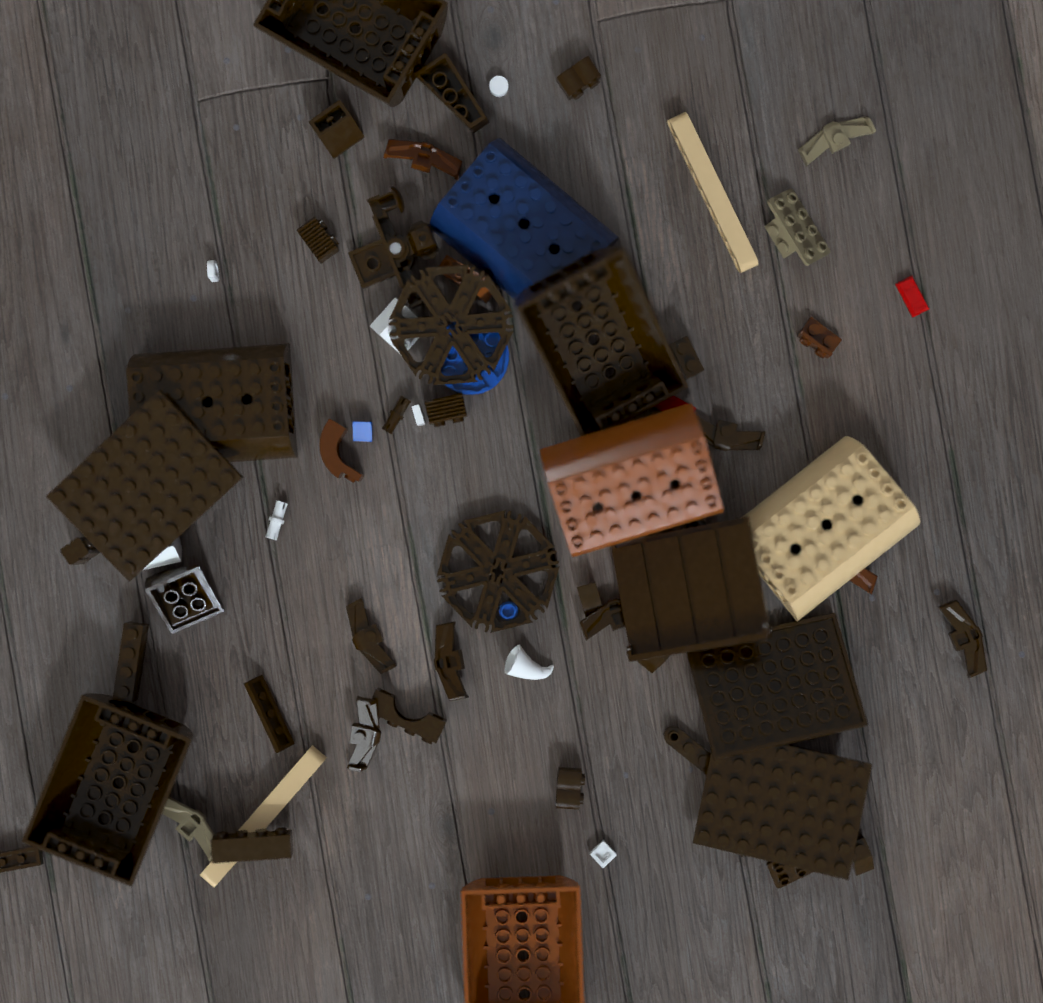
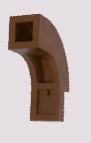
M329 418L320 436L321 458L326 468L337 478H341L343 473H345L344 477L353 483L355 481L361 482L364 475L345 464L339 452L340 443L348 429Z

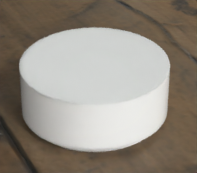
M502 76L493 77L489 83L490 92L496 97L504 96L508 91V81Z

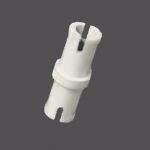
M276 500L272 517H269L270 524L265 535L266 538L277 540L281 524H284L283 518L288 506L287 503Z

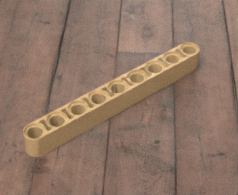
M684 112L667 120L669 129L739 273H742L757 266L758 259L690 117Z
M312 745L239 830L255 832L258 829H266L327 757ZM211 861L200 876L212 887H215L236 862L212 864Z

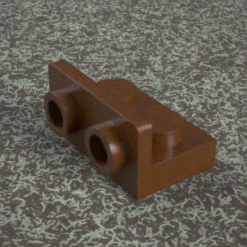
M813 317L809 318L797 334L801 344L806 347H812L815 350L814 353L823 359L824 357L826 359L831 357L833 351L842 341L841 338Z

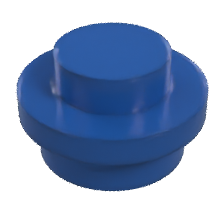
M507 601L501 604L499 614L504 620L515 619L518 614V608L515 603Z

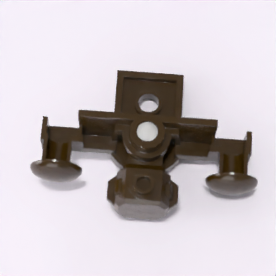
M390 186L392 191L367 199L381 239L348 252L362 289L394 276L397 277L402 289L408 279L414 285L410 270L415 256L427 261L435 258L439 250L429 224L423 221L412 224L405 237L395 233L387 212L399 207L401 213H403L405 206L401 193L394 186ZM377 259L378 266L375 269H370L368 267L369 260ZM412 292L409 294L407 299L411 309L424 305L418 293Z

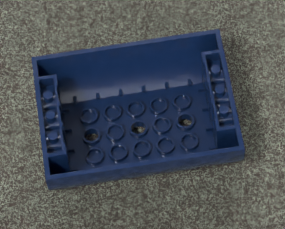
M501 138L489 143L437 205L429 224L433 232L477 269L483 270L485 275L488 274L491 280L514 300L526 287L594 250L613 247L619 239L615 233ZM491 195H498L500 201L497 204L490 203L489 197ZM525 219L529 221L530 226L527 229H521L518 224L521 220ZM551 245L559 246L560 252L556 255L551 254L548 250Z

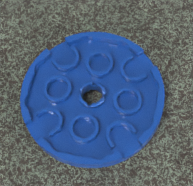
M454 321L446 328H451L457 334V331L455 330V324L457 323ZM499 333L469 334L485 357L493 355L500 341ZM452 345L441 368V372L443 375L465 374L468 371V367ZM506 345L495 370L493 371L490 365L487 366L491 371L490 375L486 370H482L480 372L482 380H479L477 374H474L478 382L445 385L451 390L465 395H477L491 390L502 380L509 364L508 345Z

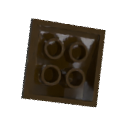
M199 565L165 570L145 580V591L171 634L224 612V608Z

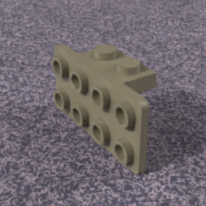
M788 189L767 201L776 218L764 227L784 259L797 252L804 265L809 266L830 254L829 247L793 189Z

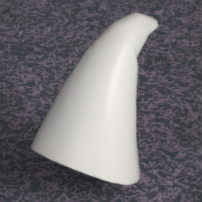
M520 644L511 650L505 663V673L507 675L530 680L545 679L552 673L554 665L541 667L527 655Z

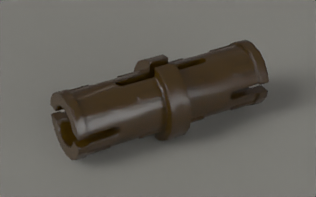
M400 396L394 409L390 410V416L382 429L393 434L399 421L404 418L403 414L411 401Z

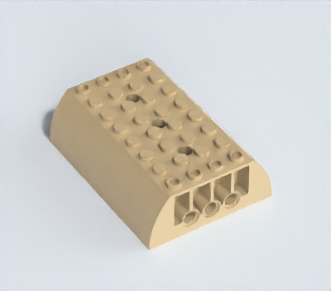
M844 436L743 516H749L760 577L796 621H799L920 524V518L913 503L867 448L849 436ZM854 495L862 497V505L856 506L853 504L852 498ZM824 519L832 523L830 530H824L821 527V522ZM798 544L801 547L800 554H792L790 546Z

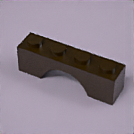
M379 687L376 689L372 699L377 701L379 719L381 717L387 720V724L397 728V726L404 728V732L414 736L417 734L421 736V740L426 743H437L447 719L432 712L419 719L406 718L396 707L395 695Z

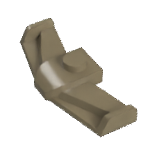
M869 117L831 122L825 125L820 132L798 149L807 167L828 148L833 154L848 147L851 144L850 138L874 134L876 129Z
M169 797L162 814L180 823L175 829L189 842L195 837L207 855L208 860L212 861L211 839L215 834L206 822V816L198 809L194 810Z

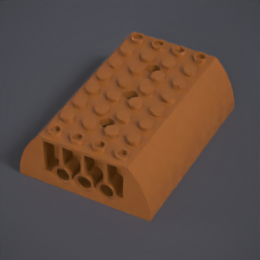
M691 403L539 449L547 482L572 557L724 512L705 438ZM673 479L680 480L679 485L676 487L669 486V483ZM633 491L641 492V496L637 499L630 497ZM600 502L603 504V507L600 510H594L592 508L593 504Z
M560 875L494 877L474 880L462 888L465 1003H584L580 885L576 881ZM519 912H525L527 919L520 921L516 915ZM525 950L529 956L526 959H520L518 953ZM527 989L530 995L527 998H522L519 992Z

